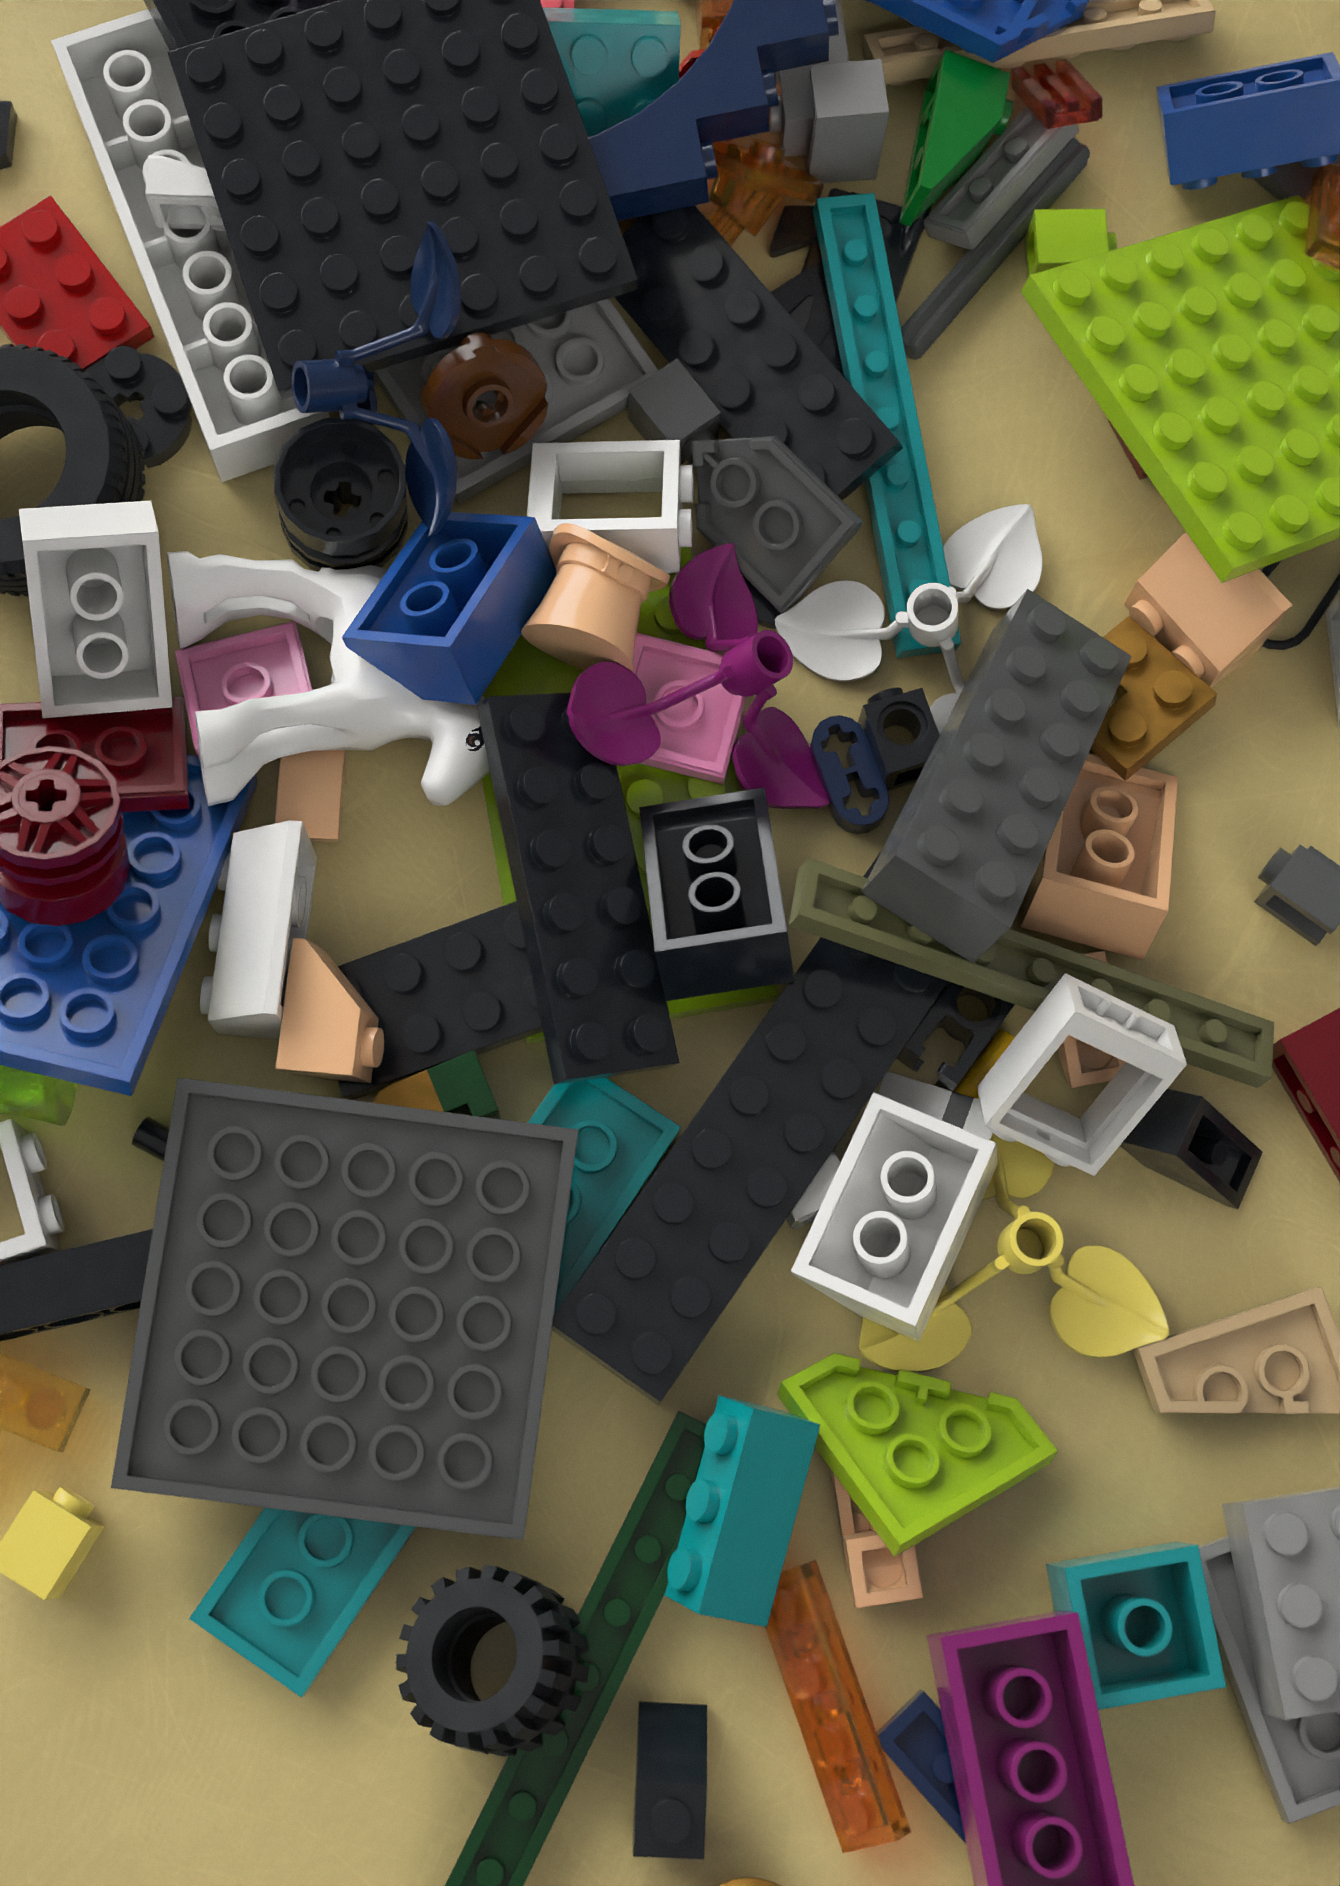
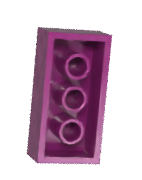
M1056 1611L926 1635L974 1886H1134L1078 1612Z

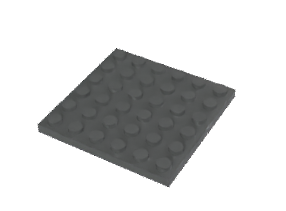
M177 1078L111 1488L524 1540L578 1129Z

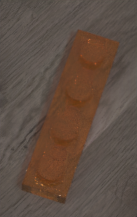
M809 1561L782 1570L768 1624L765 1628L842 1852L846 1853L898 1841L909 1834L911 1829L817 1561Z

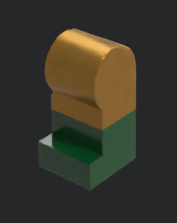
M474 1050L393 1083L379 1091L373 1100V1103L463 1115L471 1113L472 1116L501 1119L499 1109Z

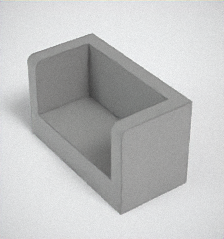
M874 59L812 65L809 78L815 116L809 155L803 156L807 185L876 179L889 116L882 60Z

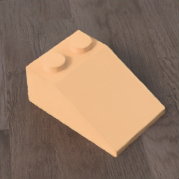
M1088 753L1024 896L1020 927L1143 960L1169 910L1178 777L1140 768L1129 779L1124 781L1097 755Z

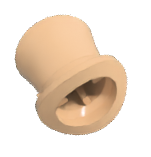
M569 523L558 525L554 529L549 546L550 556L557 575L542 602L522 628L521 634L539 650L581 670H586L599 662L610 661L619 663L633 672L635 638L641 604L646 601L649 592L666 587L670 575L634 553L585 528Z

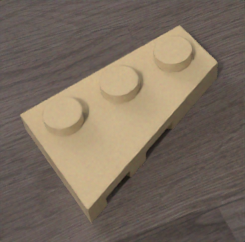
M1314 1287L1168 1336L1164 1340L1133 1349L1154 1412L1340 1414V1334L1322 1287Z

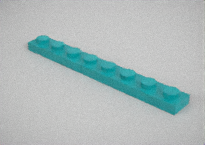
M875 193L817 198L813 208V215L844 378L903 446L902 450L864 482L891 624L896 620L898 612H907L908 599L916 588L927 583H940L950 587V581ZM959 627L952 638L954 651H957L961 645ZM903 628L893 637L897 659L943 653L940 646L928 647L917 642L912 637L909 628Z

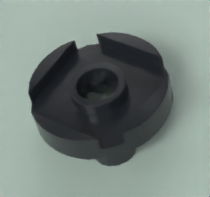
M120 346L112 349L105 358H101L85 370L107 392L118 407L127 401H141L140 408L144 416L139 420L133 417H128L127 420L137 435L138 445L143 453L141 458L144 460L147 468L163 464L182 448L191 432V402L181 376L169 363L148 353H138L131 347Z

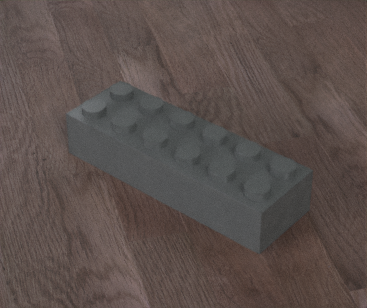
M1027 589L992 630L861 893L971 963H974L1011 928L1132 656Z

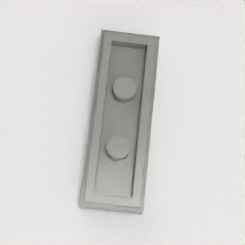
M1029 103L1004 130L1003 134L996 139L925 218L923 222L928 236L973 251L1066 144L1079 132L1075 115Z

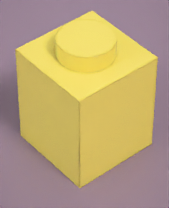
M60 1486L55 1494L50 1491L33 1490L0 1542V1573L43 1600L60 1598L105 1527L90 1517L95 1506L82 1496L63 1486Z

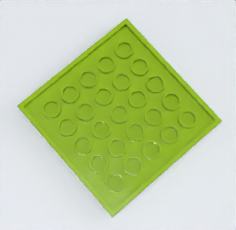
M1296 195L1029 275L1020 292L1221 583L1340 538V247L1304 199Z

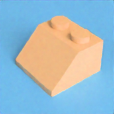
M1187 532L1137 580L1124 603L1129 609V615L1210 688L1259 651L1292 606L1289 600L1260 569L1221 583Z

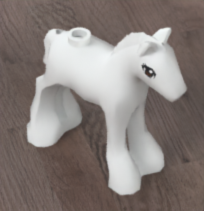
M188 551L166 552L171 583L172 606L180 649L202 640L228 621L258 615L292 619L314 631L331 644L329 657L333 670L331 685L306 693L249 699L219 710L195 712L199 757L208 806L234 800L264 764L277 758L307 751H372L390 742L404 738H421L432 743L421 786L427 799L433 805L446 806L490 772L477 705L423 700L345 646L341 637L387 572L385 568L372 565L342 570L321 567L319 572L304 569L293 559L254 561L222 554L199 559ZM482 696L477 704H479L485 698Z

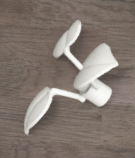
M1030 504L1008 506L983 514L958 529L943 547L950 587L940 583H927L919 586L908 599L907 612H898L896 620L886 628H882L885 620V609L879 596L864 584L844 580L825 584L815 589L794 607L777 616L775 619L777 632L788 643L793 657L800 664L820 677L837 682H852L873 674L879 668L882 661V649L879 640L891 639L903 628H909L912 637L922 645L928 647L940 646L952 685L956 693L939 697L930 707L940 735L965 686L952 641L959 624L958 604H966L974 596L987 609L1006 610L1011 608L1027 589L1032 592L1036 590L1042 574V552L1036 531L1034 510Z

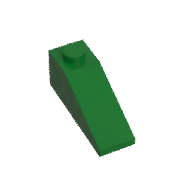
M944 51L923 91L899 223L910 227L975 162L992 135L1001 136L1013 109V101L1006 99L1010 73L954 52Z

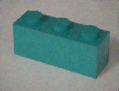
M722 1395L718 1396L714 1414L709 1418L705 1428V1447L696 1481L691 1485L687 1494V1514L678 1547L672 1554L668 1564L666 1597L697 1614L767 1627L820 1424L783 1410Z

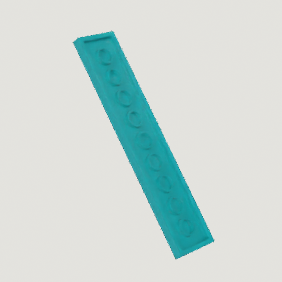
M606 1077L553 1085L528 1121V1123L578 1129L554 1316L617 1228L681 1131V1126ZM264 1508L189 1619L302 1698L306 1695L417 1527Z

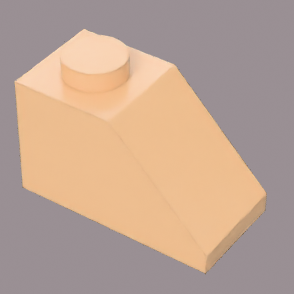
M292 938L275 1069L296 1077L371 1083L373 1067H379L384 1053V1033L381 1028H378L379 1018L324 949L307 939Z

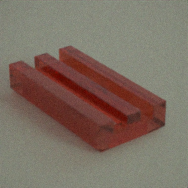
M1068 60L1056 61V73L1045 63L1034 65L1033 77L1023 67L1012 68L1013 91L1046 129L1094 122L1102 119V96ZM1044 90H1046L1051 95V98L1044 92Z

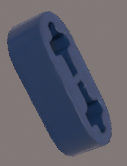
M841 715L828 717L821 721L813 732L810 744L812 762L829 798L830 803L828 807L837 825L850 833H868L877 828L884 819L889 804L888 789L883 782L869 740L861 725L852 718ZM836 734L840 742H852L846 756L848 768L843 769L839 756L835 751L824 752L829 741V735ZM851 781H855L862 798L873 797L875 800L871 803L867 816H861L857 808L846 809L845 807L851 796V787L849 785Z

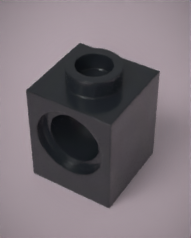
M899 687L883 690L871 696L867 700L868 704L863 705L857 723L861 725L867 735L881 777L889 791L917 782L940 735L923 688L905 693ZM889 726L904 727L912 734L914 742L906 745L896 744L887 738L884 729Z

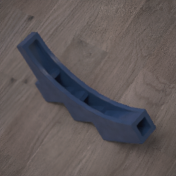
M733 0L728 13L709 46L675 85L641 112L597 135L588 137L617 221L709 203L707 180L718 178L712 143L769 132L768 108L778 106V95L773 72L829 61V37L839 35L834 0Z

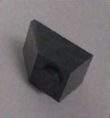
M1166 1089L1120 1145L1143 1166L1235 1209H1239L1263 1153L1202 1096L1172 1089Z
M639 1701L632 1838L633 1856L704 1860L707 1800V1704Z

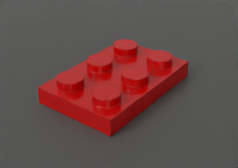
M51 195L0 227V329L14 346L22 344L28 345L29 348L35 346L41 347L45 351L51 350L57 353L58 356L70 359L85 371L96 361L105 358L114 348L128 346L137 349L155 337L150 324Z

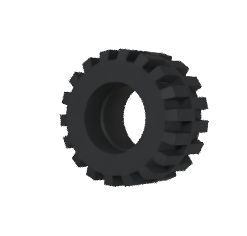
M484 1565L482 1571L469 1566L456 1570V1582L442 1577L432 1584L431 1587L435 1596L431 1600L419 1597L411 1609L418 1615L416 1622L413 1626L403 1625L399 1639L408 1641L406 1654H396V1670L407 1673L408 1678L407 1681L398 1685L404 1701L417 1704L410 1712V1715L417 1724L432 1728L429 1735L441 1742L452 1744L459 1748L499 1756L516 1755L517 1748L532 1751L542 1746L541 1732L556 1736L566 1726L560 1717L564 1709L576 1712L582 1700V1697L573 1694L576 1682L587 1683L589 1672L588 1666L579 1663L578 1655L588 1652L589 1649L586 1636L572 1631L581 1623L574 1609L562 1605L565 1598L555 1590L512 1570L508 1571L498 1566ZM508 1622L514 1633L517 1647L513 1672L500 1691L492 1697L481 1701L473 1688L470 1670L474 1650L481 1638L490 1629L501 1623Z

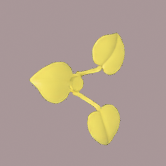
M993 1133L990 1141L997 1144L998 1165L982 1200L996 1196L999 1208L1014 1217V1221L1005 1227L999 1235L997 1242L999 1257L947 1292L946 1285H944L919 1342L862 1317L858 1349L861 1355L870 1362L893 1371L902 1369L910 1372H922L936 1369L949 1363L963 1351L972 1334V1325L968 1315L954 1302L1006 1267L1015 1273L1031 1274L1048 1266L1051 1279L1056 1284L1062 1286L1055 1292L1049 1303L1051 1324L1059 1339L1078 1354L1094 1358L1113 1357L1138 1347L1164 1340L1169 1335V1328L1163 1308L1153 1288L1138 1268L1119 1252L1103 1246H1084L1071 1255L1067 1264L1066 1274L1062 1272L1061 1265L1064 1263V1258L1060 1253L1063 1248V1233L1058 1223L1045 1213L1030 1212L1027 1206L1022 1205L1019 1207L1009 1199V1197L1025 1199L1037 1194L1051 1177L1054 1162L1041 1151L1019 1141H1005Z

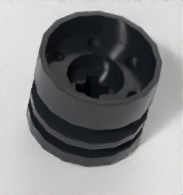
M324 418L301 427L283 445L274 466V493L279 510L281 528L292 553L310 569L318 572L321 567L342 570L372 565L382 568L400 550L408 530L405 465L395 444L373 425L356 419ZM342 504L353 505V507L348 508L346 516L335 515V513L340 512Z

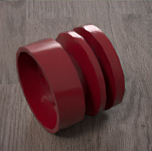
M55 746L22 750L0 761V902L7 911L30 923L61 926L90 919L108 909L123 892L130 864L124 834L121 801L116 779L101 761L77 749Z

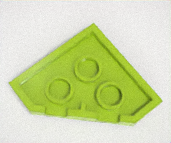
M833 1353L781 1382L777 1392V1396L791 1414L820 1424L815 1448L894 1557L1049 1465L1058 1452L1017 1398L990 1392L988 1398L951 1389L952 1382L902 1369H899L897 1375L861 1367V1359Z

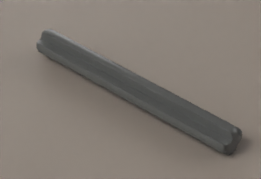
M1073 137L973 251L968 250L906 321L901 327L906 356L916 360L924 355L1024 239L1034 210L1049 209L1086 167L1087 159L1090 157V151L1086 145L1081 144Z

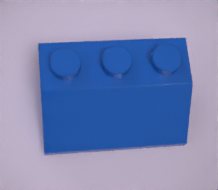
M1333 52L1156 87L1167 172L1171 186L1182 184L1183 189H1202L1216 184L1217 177L1235 173H1241L1243 178H1260L1275 173L1278 165L1301 161V166L1319 167L1335 162L1337 154H1340V64Z
M450 512L441 531L433 537H427L429 528L421 521L341 637L345 646L423 700L477 705L520 637L522 628L542 602L557 575L556 568L535 517Z

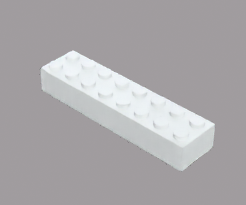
M146 9L51 40L67 86L221 482L276 464L283 445L301 427L324 418H330L329 412L301 413L297 409L293 397L281 400L226 230H212L211 215L208 209L203 205H188L198 208L204 214L205 225L203 230L170 228L169 217L172 212L181 206H187L172 204L167 209L166 223H162L163 228L156 227L145 195L148 156H163L205 168L167 53L170 50L149 10Z

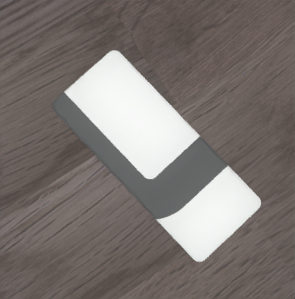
M887 1072L878 1091L879 1095L991 1140L993 1132L984 1124L980 1099L891 1072Z

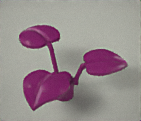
M728 543L708 549L687 562L675 575L669 590V605L673 619L684 635L692 639H705L708 651L725 653L719 670L665 697L646 704L644 686L630 669L610 661L594 664L578 676L572 687L566 713L569 716V725L580 744L598 759L617 766L636 765L650 758L660 747V732L651 715L659 713L721 683L733 695H740L742 697L756 695L742 718V724L748 733L740 736L733 745L734 766L745 790L765 787L767 805L775 809L822 808L828 805L830 801L812 762L810 747L803 733L792 718L775 707L762 709L766 701L777 694L773 684L787 677L792 670L793 655L785 639L774 631L763 630L757 633L758 618L751 592L739 569L735 545Z

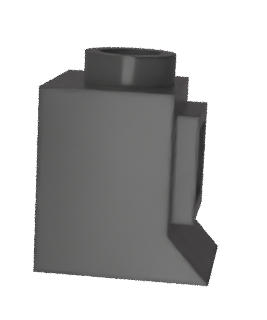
M1300 844L1291 854L1280 847L1257 877L1266 883V886L1254 903L1317 946L1327 932L1331 934L1340 924V866L1312 846L1306 849Z

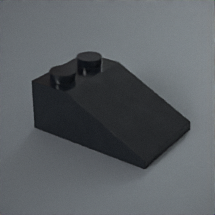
M765 787L639 807L654 949L665 1000L671 1001L795 982Z

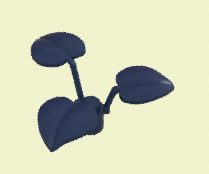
M428 221L414 260L411 275V302L415 312L419 315L415 324L408 329L352 350H336L335 359L296 361L292 370L291 384L295 405L301 413L339 411L342 420L356 419L373 426L376 424L404 432L409 437L411 443L407 450L405 462L407 488L419 517L429 528L427 537H433L443 528L450 514L456 492L457 466L450 438L443 425L436 418L425 419L420 428L415 422L378 413L377 398L374 390V371L366 374L361 365H354L355 361L422 337L428 333L429 329L435 338H447L454 330L461 307L459 272L451 248L441 229L435 221Z

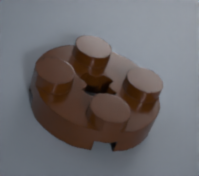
M484 332L473 333L464 338L458 348L448 353L436 365L426 385L421 390L420 401L427 418L438 419L445 428L455 455L470 460L484 459L481 452H491L500 448L503 455L522 447L536 434L547 414L548 402L545 398V385H547V382L537 361L523 346L506 339H493ZM494 390L498 398L496 403L492 406L488 403H482L477 409L473 408L476 404L475 400L479 395L486 391Z

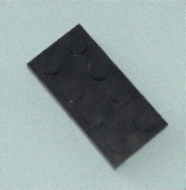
M517 901L338 966L379 1018L378 1028H381L384 1033L383 1058L379 1067H373L371 1083L338 1080L342 1096L348 1100H354L382 1090L393 1083L472 1050L475 1051L476 1055L543 1032Z

